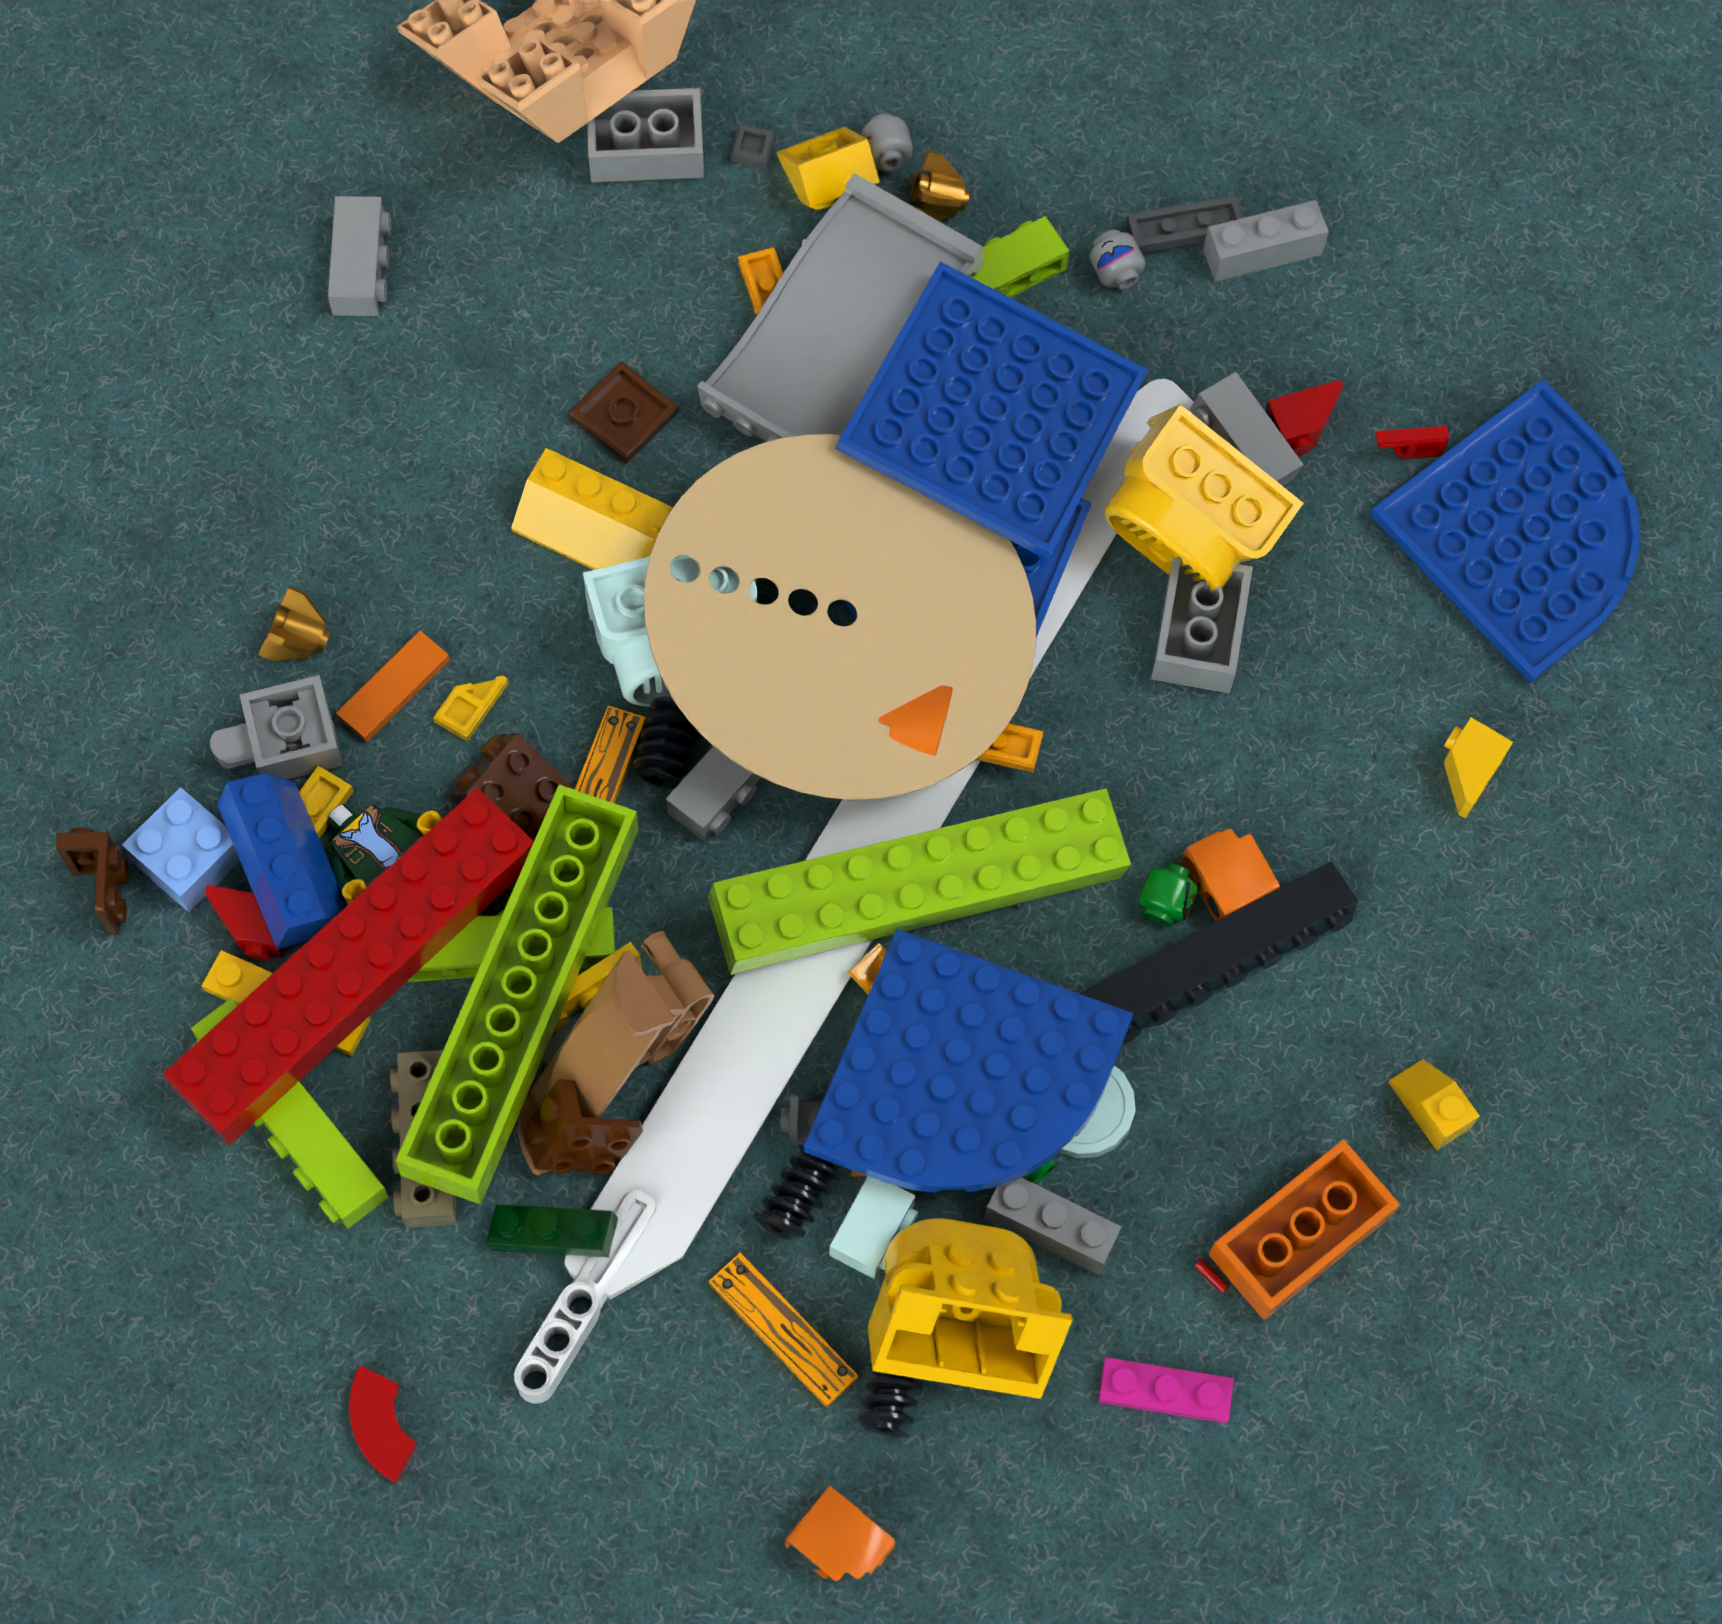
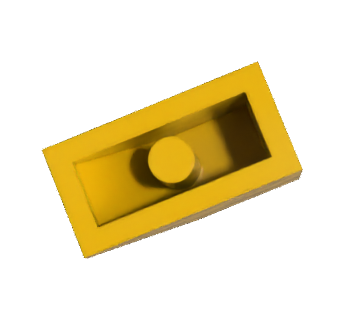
M1472 717L1464 729L1456 726L1444 747L1450 750L1444 761V766L1458 814L1465 819L1513 743Z
M1424 1059L1388 1081L1436 1151L1470 1130L1480 1117L1457 1083Z

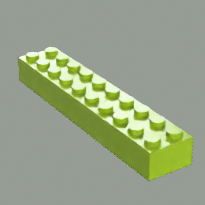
M560 784L558 785L396 1158V1164L401 1176L481 1205L639 831L637 811Z
M1107 788L714 882L708 899L730 975L894 935L896 929L906 932L1116 880L1124 875L1131 866V862Z

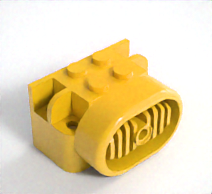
M1180 404L1150 417L1147 421L1151 428L1144 438L1132 448V454L1125 465L1124 474L1126 479L1106 505L1104 514L1109 525L1120 537L1168 575L1172 559L1180 557V567L1190 565V567L1183 571L1184 574L1196 573L1191 578L1196 582L1205 579L1209 589L1214 591L1216 587L1220 586L1221 589L1224 587L1237 564L1265 556L1299 511L1303 502Z
M944 1218L922 1220L900 1231L892 1239L886 1250L884 1260L885 1278L868 1323L872 1371L1041 1399L1072 1323V1315L1061 1313V1297L1054 1287L1040 1284L1036 1258L1030 1245L1022 1237L1006 1229Z

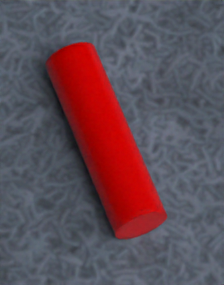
M1202 1259L1195 1264L1194 1267L1221 1294L1229 1287Z

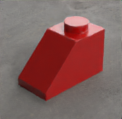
M1341 380L1267 401L1265 412L1298 457L1309 453L1320 439L1338 403L1343 388Z
M210 885L206 886L205 894L212 908L246 956L260 961H268L270 956L283 958L285 948L276 949L254 893Z

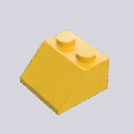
M845 126L776 152L800 202L815 210L825 209L834 205L835 199L845 192V184L854 173L873 184L880 182L868 139Z

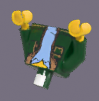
M345 804L336 807L327 819L339 832L330 842L334 853L331 855L329 863L335 875L338 890L345 898L347 904H350L422 838L421 835L424 836L440 822L442 817L433 810L420 814L393 807L381 809L374 804L366 807L357 816Z

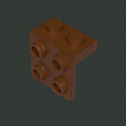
M518 733L500 734L499 736L496 734L482 746L480 752L483 755L474 766L468 765L459 773L455 779L457 786L449 795L460 803L472 791L478 788L532 839L542 825L558 785L571 788V784Z
M77 827L70 829V833H57L56 850L71 874L97 875L96 914L109 935H119L120 923H126L127 903L126 899H121L122 884H128L129 880L128 861L122 858L120 847L115 846L108 832H95L90 828Z
M558 1079L549 1094L543 1098L541 1105L532 1118L527 1121L525 1140L531 1148L534 1169L552 1170L556 1173L582 1171L603 1175L616 1169L621 1159L624 1158L642 1134L643 1128L642 1123L638 1120L582 1117L574 1080Z

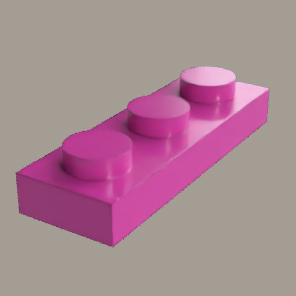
M1105 1357L1098 1403L1227 1424L1229 1421L1234 1378Z

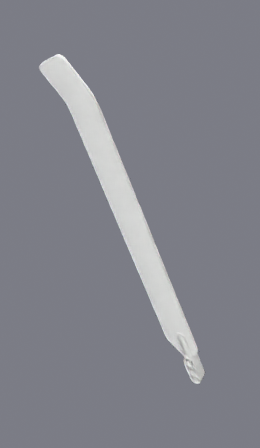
M1156 379L1137 391L1081 497L1091 502L1092 505L1036 637L1034 662L1030 678L1117 535L1107 522L1104 509L1126 479L1124 474L1125 465L1132 454V448L1144 438L1151 428L1147 421L1150 417L1180 404L1191 412L1190 408L1194 401L1173 381ZM974 760L971 764L945 780L908 794L881 799H842L806 860L941 828L979 765L980 760ZM873 940L734 975L643 1123L642 1134L624 1158L621 1159L591 1210H610L618 1217L609 1258L566 1255L565 1267L570 1276L574 1278V1281L562 1291L514 1372L516 1387L524 1400L533 1404L542 1403L553 1395L596 1324L601 1308L607 1298L611 1300L683 1258L850 980L851 976L847 972L865 955ZM578 1297H585L592 1302V1306L584 1314H575L569 1310L570 1303ZM555 1334H563L570 1339L568 1346L559 1352L551 1351L546 1347L548 1339ZM533 1371H540L547 1375L545 1384L538 1389H529L523 1384L525 1377Z

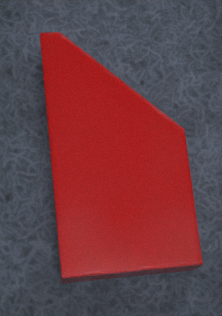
M1447 426L1376 431L1375 433L1378 447L1382 449L1393 448L1395 455L1405 460L1441 457L1449 440Z

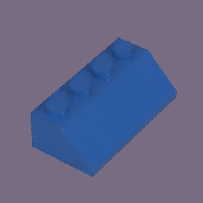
M268 773L227 782L217 806L276 949L309 941L347 906V903L338 890L335 875L296 783Z

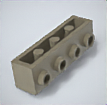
M443 1050L397 1053L398 1067H391L390 1069L392 1092H398L399 1107L392 1108L391 1110L393 1133H400V1148L393 1149L392 1152L394 1174H400L396 1158ZM401 1176V1190H394L395 1216L402 1215L406 1228L457 1225V1196Z

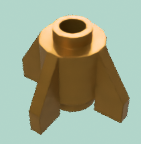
M927 149L921 167L927 173L921 171L918 173L910 172L908 178L912 184L910 199L918 203V205L911 203L909 205L937 221L955 217L958 211H964L969 199V189H965L964 179L941 153Z
M289 585L282 602L278 606L267 634L268 636H266L258 654L259 656L271 661L311 658L314 651L322 654L331 631L324 629L327 622L304 591Z

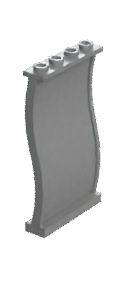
M854 173L845 184V192L827 211L805 240L740 341L706 382L701 380L698 384L697 389L701 406L714 417L720 418L722 415L732 421L734 427L748 437H752L754 434L764 440L765 443L801 435H842L939 262L941 261L969 277L971 275L976 276L984 265L983 246Z

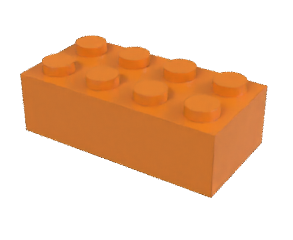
M1343 1139L1213 1244L1208 1255L1259 1316L1266 1320L1389 1220L1400 1204Z

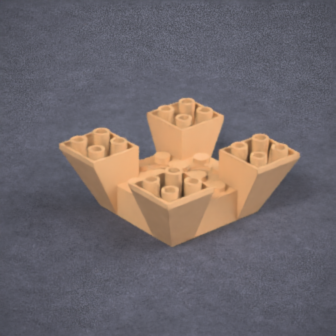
M435 0L423 9L413 12L397 28L399 33L476 90L547 137L560 143L676 60L696 0H537L532 7L519 16L509 19L503 26L496 10L480 0Z

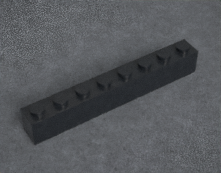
M1332 861L1080 994L1133 1013L1131 1024L1123 1044H1126L1139 1036L1141 1029L1152 1023L1162 1025L1171 1020L1177 1014L1178 1009L1188 1004H1191L1192 1007L1202 1004L1212 996V991L1224 985L1230 988L1239 984L1248 976V972L1261 966L1262 969H1267L1275 965L1282 959L1283 954L1295 947L1297 950L1309 947L1318 939V935L1329 929L1332 932L1343 929L1353 920L1358 899Z

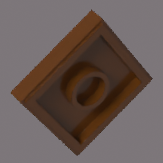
M621 361L569 411V418L627 464L679 413V406Z

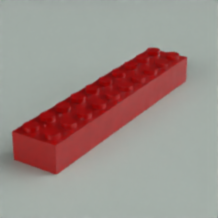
M476 788L167 1069L163 1075L172 1089L230 1146L518 879L534 841L485 794Z

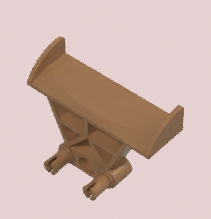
M664 931L652 934L641 945L661 974L646 976L630 951L624 952L528 1093L519 1113L518 1136L522 1153L535 1175L551 1170L534 1169L531 1148L525 1140V1126L558 1079L574 1080L582 1117L600 1118L632 1071L645 1062L651 1065L657 1064L672 1055L713 1001L714 994L691 961L681 959L667 939Z

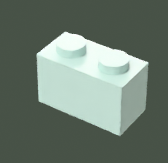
M868 1176L830 1245L829 1256L875 1279L880 1269L885 1271V1254L892 1239L904 1228L913 1224L918 1215V1211L913 1209L915 1195L896 1185Z

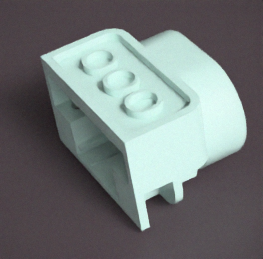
M650 556L583 573L588 614L594 624L598 645L604 658L614 664L623 697L628 702L639 706H650V702L655 698L672 697L661 679L652 656L646 632L644 587ZM688 556L676 557L670 564V572L678 581L692 582L699 576L700 568L698 563ZM719 567L710 574L711 586L720 593H731L739 586V578L730 568ZM754 580L749 586V594L757 602V587Z

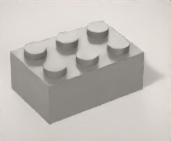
M700 88L631 91L587 123L591 182L704 178Z
M1173 558L1168 575L1151 680L1230 694L1236 675L1253 567L1237 564L1224 587L1221 589L1219 586L1214 591H1211L1205 579L1196 582L1191 578L1196 573L1184 574L1183 571L1190 567L1189 564L1180 567L1181 558Z

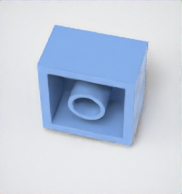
M181 787L122 844L130 862L187 912H190L206 896L205 890L207 885L216 886L240 862L226 826Z

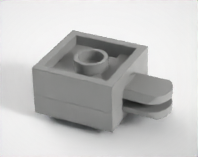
M320 675L240 694L246 723L216 730L210 739L212 753L217 763L225 769L255 762L259 774L268 773L290 780L312 774L317 766L325 770L343 766L327 696Z

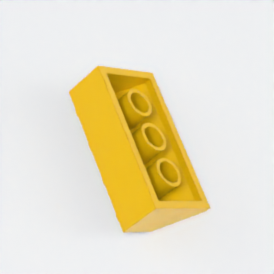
M546 448L526 481L511 531L592 570H597L649 557L657 535L673 507Z

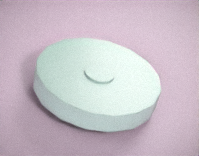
M1115 1065L1094 1114L1079 1135H1075L1059 1153L1076 1159L1099 1157L1114 1150L1128 1135L1136 1111L1134 1090L1125 1074Z

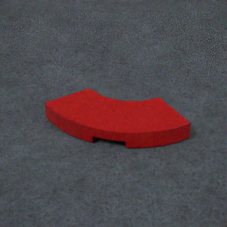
M360 1365L350 1394L349 1411L353 1434L369 1463L386 1479L397 1485L417 1447V1443L403 1433L396 1419L395 1402L400 1386Z

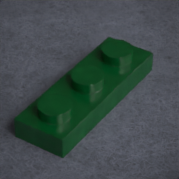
M496 1205L486 1245L492 1251L609 1258L618 1217L610 1210Z

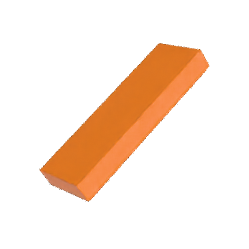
M419 631L336 712L337 718L367 743L450 661L449 654L423 632Z

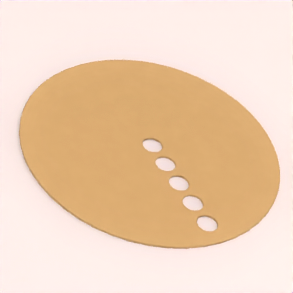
M801 435L756 445L731 456L713 467L681 496L659 531L649 558L644 587L646 632L657 669L674 702L702 736L729 759L772 783L801 793L847 800L881 799L921 790L951 777L976 760L1005 730L1019 707L1030 679L1036 647V617L1026 572L1014 546L1009 539L835 449L841 435ZM688 556L698 563L700 573L694 581L681 582L672 576L670 564L676 557ZM719 567L732 569L739 578L738 588L727 594L716 591L710 584L709 577L711 572ZM758 578L769 579L778 588V598L771 604H759L749 594L750 584ZM798 589L812 592L818 602L816 611L806 616L796 614L789 606V595ZM837 600H845L851 603L857 612L856 621L845 627L834 624L828 617V606ZM941 685L953 688L936 756L919 752L898 743L889 736L890 726L880 724L878 721L882 715Z

